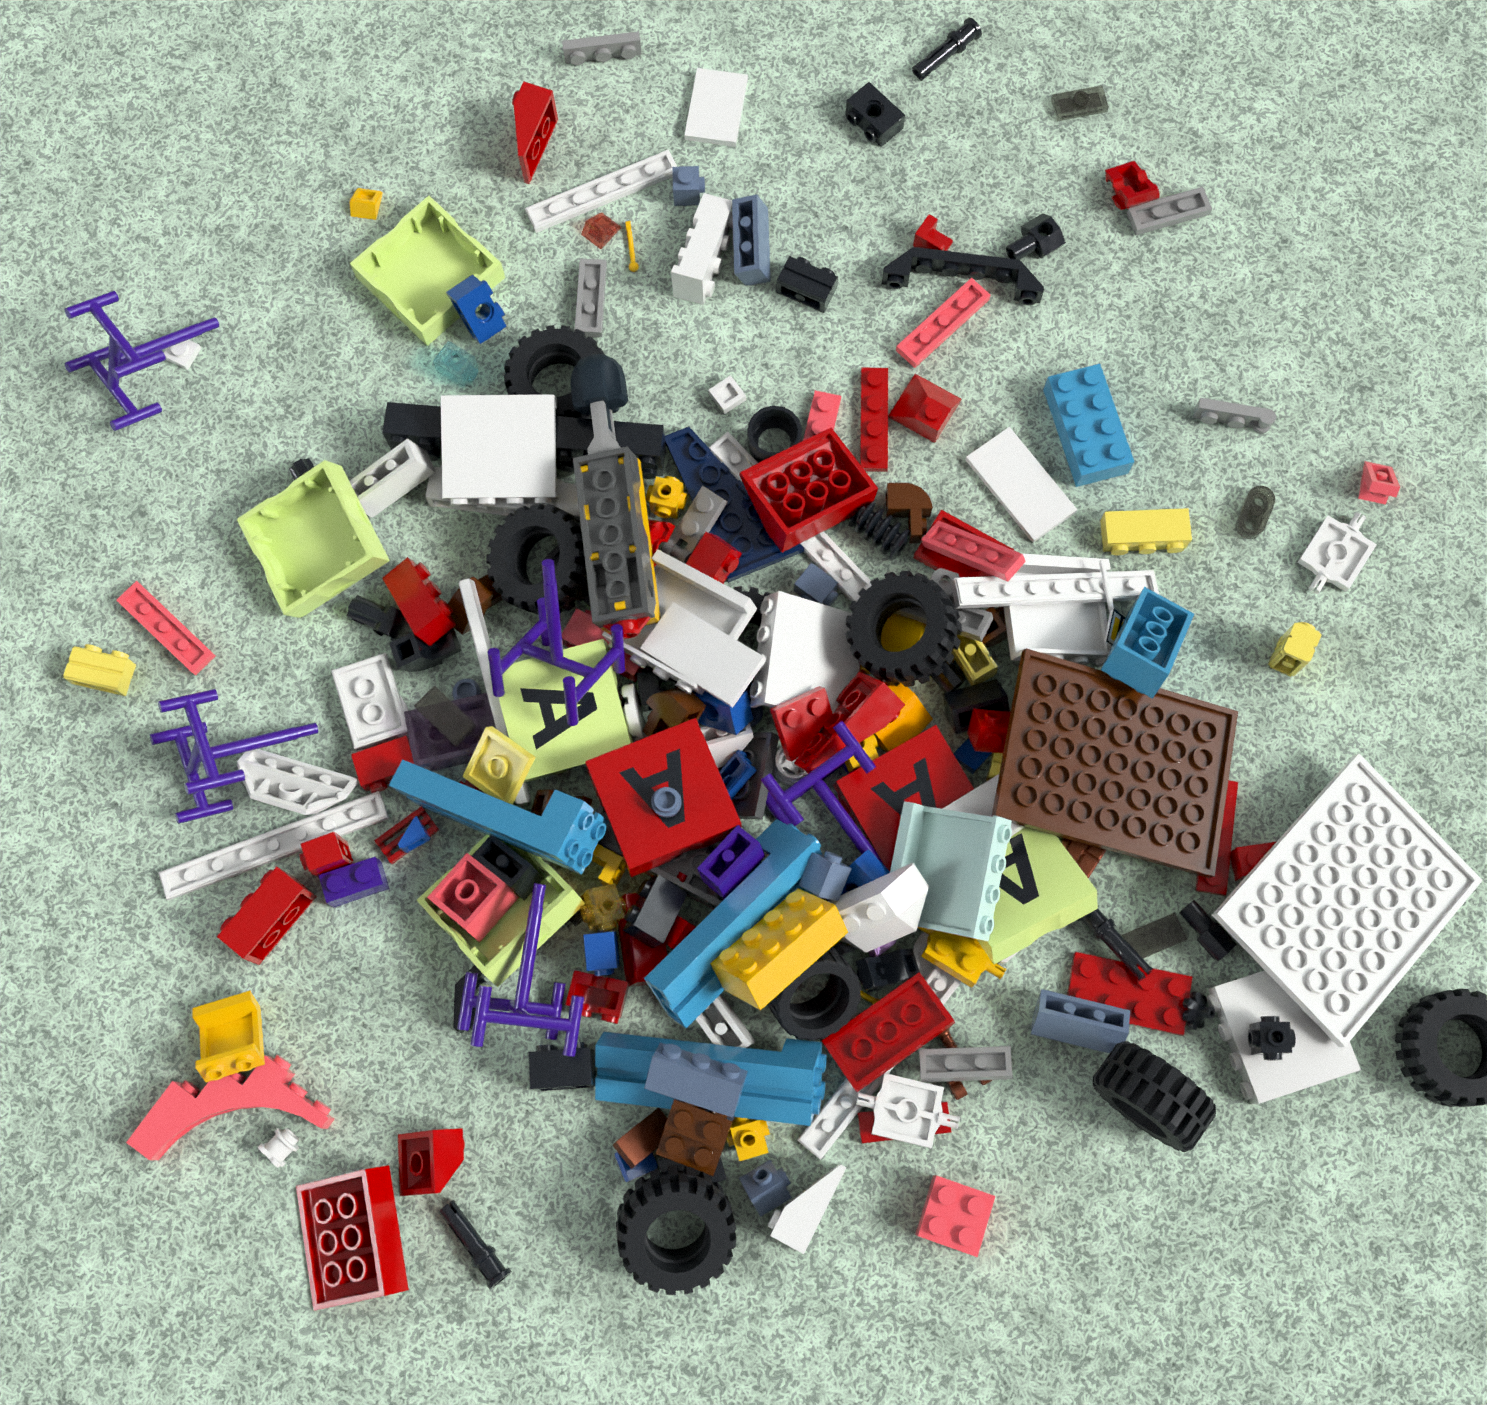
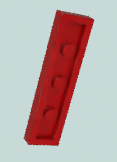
M861 367L860 465L865 471L869 472L888 471V368Z
M1228 780L1215 877L1206 878L1197 875L1195 891L1225 896L1227 893L1238 782Z

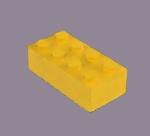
M797 888L778 906L766 913L764 918L756 925L744 932L742 937L723 950L710 964L726 992L761 1010L844 937L848 931L836 905Z

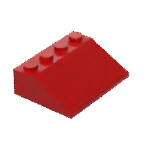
M832 427L741 471L739 474L766 532L782 553L854 516L864 505H868L875 500L878 491L876 484Z
M389 1165L363 1169L296 1186L313 1311L409 1290Z

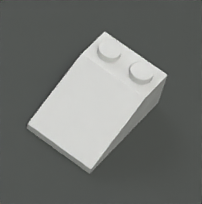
M838 1164L786 1203L781 1211L775 1209L767 1227L772 1229L770 1236L804 1254L846 1167Z

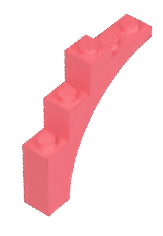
M265 1055V1065L256 1067L245 1082L243 1081L246 1077L242 1073H235L219 1080L209 1081L199 1095L197 1094L200 1089L187 1080L183 1083L172 1081L126 1143L148 1160H159L178 1139L195 1126L217 1115L238 1109L259 1107L280 1109L301 1116L322 1129H328L335 1118L329 1115L331 1109L323 1102L316 1099L313 1103L306 1098L305 1095L308 1092L295 1082H292L291 1085L288 1084L295 1075V1073L289 1070L291 1063L279 1055H276L275 1058Z

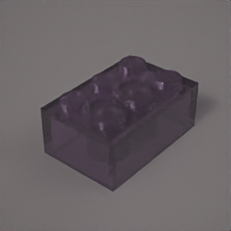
M487 693L404 712L413 762L415 765L429 771L469 763L485 728L493 726L496 729Z

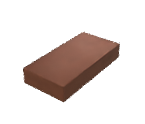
M660 1108L654 1110L613 1144V1147L631 1169L659 1146L667 1121V1117Z

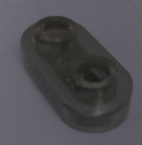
M1256 486L1247 494L1235 523L1236 531L1241 537L1255 539L1264 531L1275 504V495L1270 488ZM1255 499H1261L1263 505H1257ZM1245 523H1252L1254 529L1246 528Z

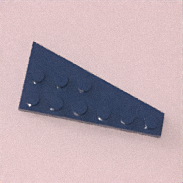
M689 426L665 436L666 446L691 502H693L702 486L728 501L709 532L717 535L742 553L737 568L726 578L728 583L804 552V547L801 544L783 553L780 551L766 532L744 484L740 480L738 481L730 472V469L717 459L711 452V449Z

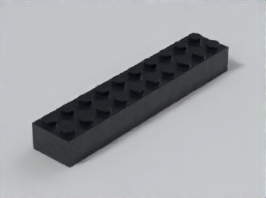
M387 402L382 433L390 449H394L403 441L409 439L426 450L431 461H437L439 458H442L441 406ZM555 416L556 468L563 472H574L573 458L588 455L587 448L594 438L592 419ZM614 421L616 441L621 448L628 446L641 461L643 478L655 479L656 476L663 477L666 452L664 425Z

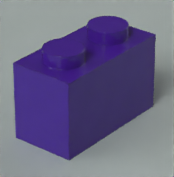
M737 825L702 862L697 870L703 882L725 899L760 863L765 855L760 842Z
M376 857L318 875L325 901L332 907L390 889L383 864Z

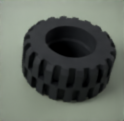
M554 325L546 326L547 330L539 331L537 328L531 331L530 337L523 336L518 340L519 347L514 346L509 352L510 359L506 360L504 366L506 373L504 375V383L508 395H543L533 388V382L538 373L544 368L554 364H568L575 367L580 359L590 354H604V352L597 346V342L592 337L588 336L586 338L585 332L579 329H575L573 332L570 326L561 325V329H555ZM571 392L557 397L555 416L592 418L591 414L583 415L574 409Z
M534 503L530 505V508L527 506L517 508L516 515L510 513L504 518L505 523L503 525L498 524L494 530L497 534L494 540L490 539L488 544L491 551L490 554L486 555V563L491 567L487 569L488 577L490 580L495 581L492 587L496 593L502 595V599L507 603L538 615L537 600L544 598L543 582L534 585L530 582L526 570L527 558L531 549L538 541L548 536H555L560 549L559 562L555 569L560 614L562 609L569 611L575 607L574 602L576 600L582 601L587 596L585 590L588 587L580 520L576 516L550 504Z
M901 571L900 576H897L894 572L886 573L884 575L885 579H873L870 581L871 587L867 590L862 588L858 592L859 600L857 602L852 601L849 609L853 613L852 616L846 617L845 623L850 631L845 633L846 640L851 645L850 651L858 660V663L880 681L885 680L889 685L898 686L902 683L905 687L914 686L915 680H918L921 684L930 681L929 675L934 673L938 676L944 671L941 668L945 662L950 664L954 659V656L951 654L952 650L959 649L961 641L957 638V635L962 633V624L957 620L960 617L959 612L944 590L934 580H929L926 575L916 573L914 576L910 571ZM902 608H922L926 613L927 623L919 641L903 651L890 652L885 650L881 643V633L887 619Z
M1455 989L1427 995L1421 998L1419 1003L1412 1004L1407 1009L1409 1015L1401 1018L1398 1026L1402 1027L1403 1030L1395 1035V1043H1401V1050L1395 1051L1397 1060L1403 1059L1406 1067L1401 1068V1072L1404 1077L1411 1076L1414 1081L1410 1085L1417 1092H1426L1424 1095L1426 1099L1432 1102L1440 1101L1441 1105L1448 1107H1471L1487 1104V995L1479 991L1470 992L1469 989ZM1455 1019L1464 1022L1473 1029L1479 1038L1482 1058L1478 1069L1471 1076L1459 1077L1455 1075L1440 1059L1437 1050V1037L1441 1027L1448 1020Z
M1128 1041L1116 1044L1093 1076L1095 1091L1112 1108L1153 1138L1158 1139L1167 1146H1171L1177 1151L1187 1152L1192 1150L1216 1116V1105L1202 1088L1198 1087L1193 1080L1182 1074L1176 1067L1171 1066L1161 1057L1154 1055L1151 1051L1143 1049L1135 1043L1131 1044Z
M667 1166L668 1171L660 1173L659 1169L650 1171V1178L646 1180L641 1176L635 1181V1190L630 1188L624 1194V1203L619 1204L617 1211V1244L619 1256L623 1259V1266L628 1273H633V1279L637 1283L644 1285L647 1282L648 1290L656 1293L660 1289H664L666 1295H676V1291L684 1290L685 1295L693 1293V1288L699 1285L701 1289L710 1285L711 1277L717 1279L724 1272L723 1264L728 1265L733 1257L732 1249L736 1247V1225L728 1196L724 1195L723 1188L718 1182L712 1183L710 1175L700 1172L698 1176L695 1173V1168L685 1166L684 1171H677V1166ZM670 1211H689L704 1221L705 1227L701 1235L693 1243L683 1248H662L654 1244L647 1237V1230L652 1222L662 1214Z

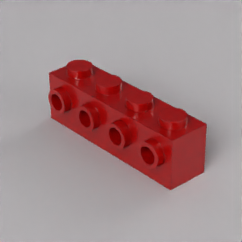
M973 709L967 734L974 751L1003 753L1011 712Z

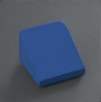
M968 737L953 754L957 761L973 775L992 755V752L974 751Z
M417 816L414 817L398 843L399 848L405 853L414 850L431 839L422 821Z
M618 1152L614 1153L626 1182L658 1168L653 1152L633 1169L629 1167Z

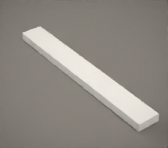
M726 432L709 447L721 463L723 462L736 479L741 482L740 472L758 463L729 432ZM824 531L800 543L804 547V553L818 568L838 582L837 588L851 602L859 600L858 592L862 588L867 590L872 586L871 580Z
M1154 570L1107 572L1113 601H1134L1144 586L1159 594ZM1101 572L1014 575L1008 582L995 576L954 578L950 581L956 609L1107 602Z
M471 579L459 581V587L495 726L498 731L509 738L499 697L493 695L487 653L492 647L475 582ZM523 782L515 799L517 805L531 802L526 782Z
M377 791L158 872L166 900H172L301 852L300 844L331 832L344 836L387 820L389 816L381 793Z
M937 966L925 979L943 1005L961 984L960 980ZM892 1067L890 1070H888V1071L885 1072V1073H886V1074H889L894 1067ZM884 1074L858 1092L855 1091L846 1078L820 1110L819 1115H816L812 1120L811 1126L804 1130L797 1141L821 1160L863 1107L856 1105L857 1099L868 1101L857 1098L858 1093L872 1096L882 1083Z

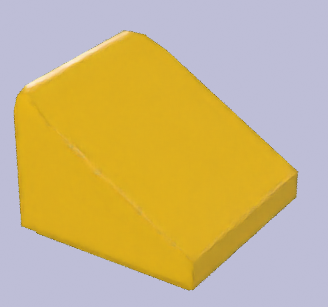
M357 188L349 201L351 217L376 220L383 192Z

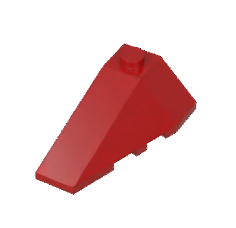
M858 672L837 697L836 701L839 705L824 724L822 731L815 735L800 753L794 764L803 771L810 773L846 746L833 729L838 723L843 721L858 743L895 721L905 704L883 681Z

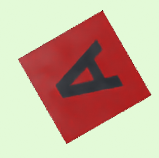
M696 718L585 761L588 774L601 806L610 821L615 840L631 877L668 863L687 851L702 849L722 841L737 825L742 827V823ZM660 788H673L681 796V808L672 817H661L652 809V796Z
M937 725L872 760L876 767L866 774L863 768L860 767L833 784L852 820L860 827L866 839L889 871L891 870L904 801L943 809L974 790Z

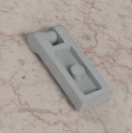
M1200 398L1194 408L1193 418L1200 419L1205 424L1227 423L1229 427L1236 429L1243 428L1244 426L1251 427L1255 432L1264 434L1275 422L1276 414L1273 410Z
M702 486L668 542H665L662 552L671 557L674 556L677 560L686 564L704 533L710 532L728 501ZM683 541L688 543L685 549L680 548Z

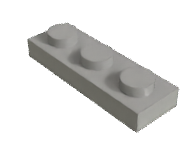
M639 31L562 41L566 64L581 65L585 61L597 60L599 62H606L611 58L623 57L631 59L636 55H642Z
M1200 187L1129 208L1127 216L1136 236L1210 215L1212 207L1204 188Z
M580 259L575 329L585 332L586 337H602L607 274V261L605 259Z
M1011 1046L919 1049L921 1082L1013 1079Z

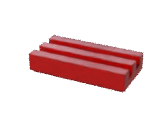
M422 806L374 840L391 864H394L408 854L401 849L393 855L390 852L398 846L404 833L389 844L385 845L384 843L407 827L415 816L418 818L422 816L423 819L421 821L423 825H429L430 828L427 829L430 837L439 831Z

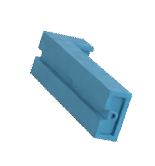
M403 759L389 784L390 787L407 796L406 798L423 808L489 836L493 835L505 843L581 875L590 864L593 852L599 840L605 835L606 826L609 822L597 812L592 814L594 809L585 801L558 790H554L542 816H539Z
M776 819L756 838L760 842L763 852L769 856L644 978L669 1017L687 1028L724 991L710 963L797 888L816 896L799 886L812 852L823 855L820 850L821 844L813 835H805L794 827L793 824L789 823L787 825Z
M603 1032L595 1045V1067H597L595 1100L671 1109L675 1098L644 1089L652 1057L659 1043L674 1044L682 1050L694 1054H705L712 1060L722 1063H733L739 1066L740 1069L748 1071L740 1101L734 1114L735 1117L811 1126L814 1114L819 1115L821 1100L824 1099L825 1082L821 1080L822 1073H825L827 1055L822 1054V1042L786 1038L782 1051L778 1052Z

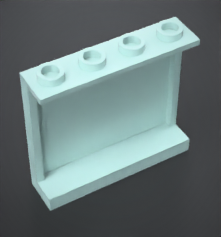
M904 801L890 873L914 863L928 884L929 888L918 927L989 941L990 934L994 928L993 916L995 906L1000 897L999 885L1001 875L1006 866L1005 854L1007 843L1012 835L1011 820L994 815L990 817L927 807Z

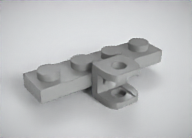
M939 568L933 573L930 580H934L944 590L955 606L951 582L940 580L949 578L951 581L954 578H959V574ZM906 607L894 613L925 624L927 623L926 613L919 607ZM978 608L957 609L960 615L957 620L962 624V633L960 635L982 642L993 620L992 613Z

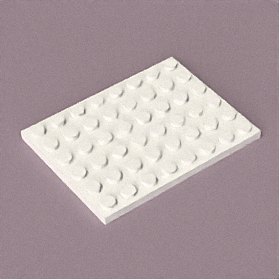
M1360 754L1352 756L1217 908L1212 916L1338 1047H1345L1482 882V879Z

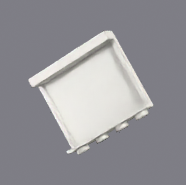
M554 394L441 396L443 498L451 500L452 505L468 504V499H478L479 504H496L495 499H506L507 504H523V499H534L535 503L551 504V499H558V494L556 493L555 432L557 397Z
M657 549L651 559L657 565L654 570L661 618L672 602H675L738 640L757 610L752 600ZM657 623L644 626L636 637L623 639L624 652L631 655L630 660L642 668H645L646 665L654 668L652 672L665 681L669 677L677 681L675 685L688 694L692 690L700 695L704 693L705 690L700 688L696 682L665 666L640 649ZM604 631L602 635L609 642L608 647L611 649V635Z
M1023 554L1026 562L1014 575L1100 572V560L1105 562L1107 572L1110 570L1109 559ZM1105 602L1004 606L1011 661H1020L1022 651L1027 648L1081 665L1095 663L1096 667L1103 666L1111 649L1109 645L1103 642L1108 624Z
M781 591L765 596L760 608L762 619L757 633V653L764 656L766 661L755 675L750 687V707L755 708L765 705L773 708L821 686L826 690L832 712L834 713L839 705L836 701L837 697L860 670V663L850 651L851 645L847 642L845 634L847 631H850L845 625L846 617L852 616V613Z
M1265 970L1208 989L1210 994L1207 996L1208 1005L1217 1012L1221 1023L1218 1024L1219 1034L1224 1042L1228 1041L1232 1052L1229 1053L1230 1063L1235 1071L1239 1070L1243 1081L1240 1082L1241 1092L1246 1100L1250 1099L1251 1104H1260L1361 1070L1350 1042L1345 1047H1338ZM1261 1016H1279L1280 1022H1290V1027L1294 1030L1296 1036L1295 1047L1292 1048V1053L1282 1055L1283 1060L1275 1061L1264 1060L1263 1055H1251V1048L1248 1044L1249 1024L1261 1022ZM1273 1032L1272 1035H1271V1037H1272V1040L1275 1042L1274 1032Z

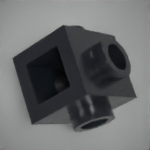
M1261 1016V1022L1249 1024L1248 1044L1251 1048V1055H1263L1264 1060L1275 1061L1283 1060L1282 1055L1292 1053V1048L1295 1047L1296 1036L1294 1030L1290 1027V1022H1280L1279 1016ZM1273 1032H1274L1275 1042L1272 1040V1037H1271V1035H1272Z

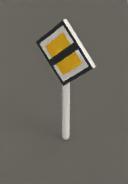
M1100 560L1099 567L1110 613L1103 642L1112 647L1125 617L1114 609L1105 562Z

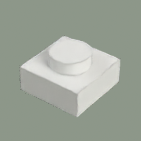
M187 340L166 348L164 354L167 361L188 370L201 347L199 344Z
M731 375L708 390L710 397L723 414L746 401V395Z

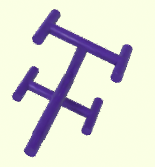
M111 291L64 309L69 319L91 312L109 335V346L67 361L64 365L69 373L86 366L92 368L127 413L110 421L111 428L117 431L162 412L158 402L138 410L120 388L119 379L165 361L166 356L162 351L163 349L218 328L220 325L217 318L213 317L132 347L102 309L104 306L119 301L117 293ZM109 358L108 371L100 362Z
M545 559L542 561L544 598L537 600L539 621L502 659H500L498 648H490L487 651L492 690L495 697H502L505 694L503 674L522 654L583 676L584 679L577 686L575 685L574 677L567 676L563 679L567 724L569 726H576L579 723L577 703L612 664L615 673L620 674L625 671L623 627L619 624L611 627L612 648L594 668L563 657L554 561ZM541 635L542 645L549 646L550 651L533 646L532 643Z
M216 689L158 701L161 713L184 708L190 724L150 734L152 745L175 740L188 782L185 783V790L188 795L193 794L196 808L175 813L177 823L180 824L233 810L231 799L208 804L204 791L245 781L244 771L240 769L219 774L214 759L318 734L317 724L311 723L210 747L206 736L208 732L207 725L201 721L196 705L218 700ZM194 736L195 743L192 752L186 737ZM201 762L207 778L200 779L198 774Z
M841 721L833 729L846 746L791 787L783 791L771 774L761 779V782L768 790L765 806L775 819L787 825L791 823L795 827L804 818L792 802L813 788L861 855L869 849L884 865L877 852L823 781L840 767H843L849 774L845 761L852 756L855 757L866 774L876 767L844 722Z
M534 883L515 1000L491 997L492 986L482 984L479 986L478 996H475L478 973L466 971L457 1029L469 1030L472 1008H476L471 1046L483 1047L486 1023L547 1029L545 1038L550 1040H557L558 1030L566 1031L563 1055L575 1056L584 997L572 995L568 1019L560 1018L566 983L554 982L551 1004L528 1002L543 913L545 884Z

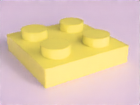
M493 726L486 727L462 777L484 793L513 805L536 757Z

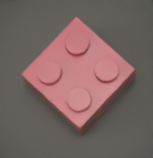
M466 853L427 898L480 943L519 897L505 882L470 854Z
M933 1175L915 1235L978 1257L995 1196Z

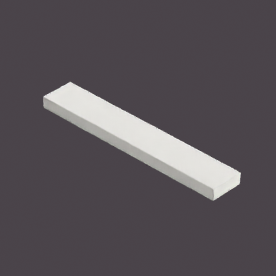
M668 149L526 207L525 211L535 233L667 180L673 177L672 167H677Z

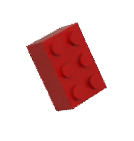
M277 866L274 870L271 869L264 874L260 880L261 885L259 888L242 900L240 904L241 909L234 917L230 916L224 921L220 927L221 932L217 936L240 957L257 965L262 963L317 897L292 875Z

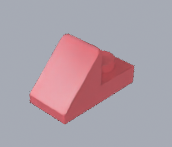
M1365 461L1358 499L1386 505L1388 497H1397L1400 489L1394 470L1390 466Z

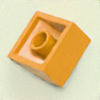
M885 682L905 704L895 721L874 734L878 746L886 753L920 734L933 720L915 693L902 683L898 686H893Z

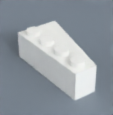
M703 193L693 218L695 229L689 228L686 234L685 248L681 247L678 254V265H674L671 271L673 297L704 305L706 297H711L713 294L715 282L712 279L714 273H720L723 261L720 255L722 250L727 251L730 235L727 234L729 228H733L732 200Z

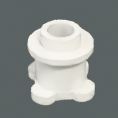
M277 1128L275 1130L276 1134L268 1143H261L258 1146V1149L277 1168L283 1167L286 1164L284 1159L292 1151L296 1152L299 1149L296 1144L299 1141L298 1137L288 1128L284 1130Z

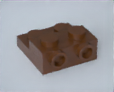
M674 1099L656 1154L713 1176L735 1115L732 1118Z

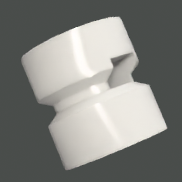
M781 746L774 760L773 773L782 784L792 786L808 773L794 764L796 760L792 762L786 760Z

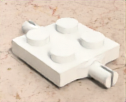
M1356 512L1349 524L1340 523L1327 516L1297 562L1316 575L1308 588L1311 592L1316 587L1313 593L1319 594L1326 582L1334 584L1345 592L1353 584L1377 545L1358 531L1366 520L1364 515L1360 517L1362 513Z
M884 1073L881 1090L876 1097L858 1093L857 1098L868 1100L869 1102L857 1099L856 1105L874 1109L875 1119L871 1133L873 1135L931 1149L935 1132L940 1125L958 1129L959 1123L947 1120L960 1121V1116L942 1113L941 1100L944 1087Z

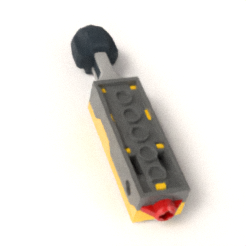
M590 354L580 359L573 369L570 385L574 409L583 415L591 414L594 438L587 448L588 455L573 458L592 623L607 633L611 632L613 625L619 624L623 627V639L638 636L644 626L656 624L661 619L654 562L651 559L653 554L641 461L628 446L621 448L615 436L613 413L618 412L619 408L625 406L628 402L626 379L622 366L615 359L604 354Z

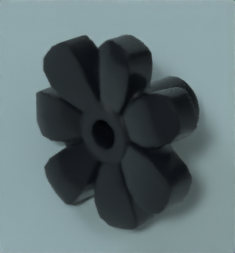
M1194 991L1191 993L1190 998H1184L1183 1007L1187 1009L1183 1012V1021H1188L1187 1026L1191 1030L1203 1028L1204 1018L1213 1019L1215 1016V1009L1206 1006L1207 997L1201 995V992Z

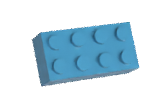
M1101 364L1049 376L1043 391L1076 487L1128 474L1134 464V459Z
M1144 586L1130 608L1101 670L1110 677L1122 681L1137 692L1153 699L1172 669L1194 613Z

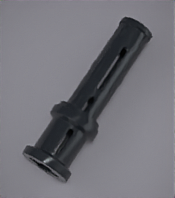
M971 17L965 19L964 24L959 29L948 33L945 42L912 67L913 74L922 81L955 53H962L966 49L967 44L974 39L978 40L982 36L979 24Z
M1099 909L1077 920L1083 921L1093 932L1092 937L1098 941L1102 940L1134 974L1139 982L1146 978L1138 968L1139 966L1147 975L1153 971V967L1115 929V921L1108 919Z
M452 1200L440 1209L438 1213L473 1258L471 1265L473 1268H478L488 1282L487 1287L489 1290L511 1274L510 1268H505L495 1255L496 1249L491 1245H486L460 1210L455 1200Z

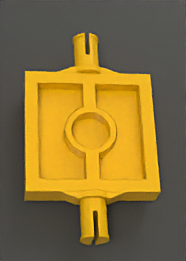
M917 927L928 934L927 945L921 957L972 988L976 984L981 973L985 970L996 976L999 980L1003 977L1006 968L997 963L993 964L977 939Z

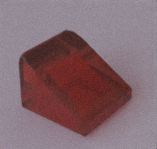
M601 212L585 221L581 235L602 249L621 229V226Z

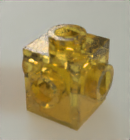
M615 883L588 889L580 896L585 903L580 908L581 917L584 923L588 924L589 931L598 928L600 932L616 929L617 924L625 917V902L621 896L619 897Z

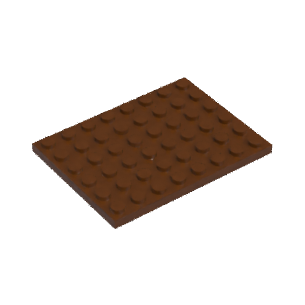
M1026 648L1021 653L991 817L993 815L1011 820L1016 825L1202 877H1215L1238 711L1162 688L1158 690L1152 699L1145 694L1137 692L1122 681L1110 677L1104 671Z

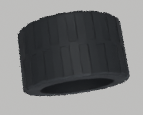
M832 946L771 1000L767 1006L781 1027L789 1035H793L801 1040L807 1039L808 1041L819 1038L823 1039L838 1032L855 1015L861 1000V984L855 971L836 947ZM830 973L825 988L816 997L803 1003H790L795 990L802 982L817 974Z

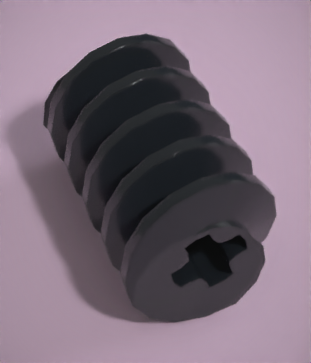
M873 501L868 505H864L849 522V527L856 525L855 532L858 534L865 531L864 539L867 541L873 539L872 546L876 548L882 545L881 553L884 555L891 552L889 559L892 561L907 545V537L910 530L906 529L900 533V522L891 526L890 523L893 516L889 515L885 519L881 518L884 509L881 508L874 512L873 509L876 503Z

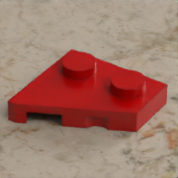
M818 686L770 708L786 760L791 762L796 760L833 715L824 687Z

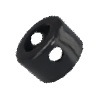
M772 405L760 409L752 416L748 423L747 445L750 455L758 463L780 453L767 452L759 447V437L767 429L778 428L785 431L790 438V447L802 441L801 423L793 411L782 406Z

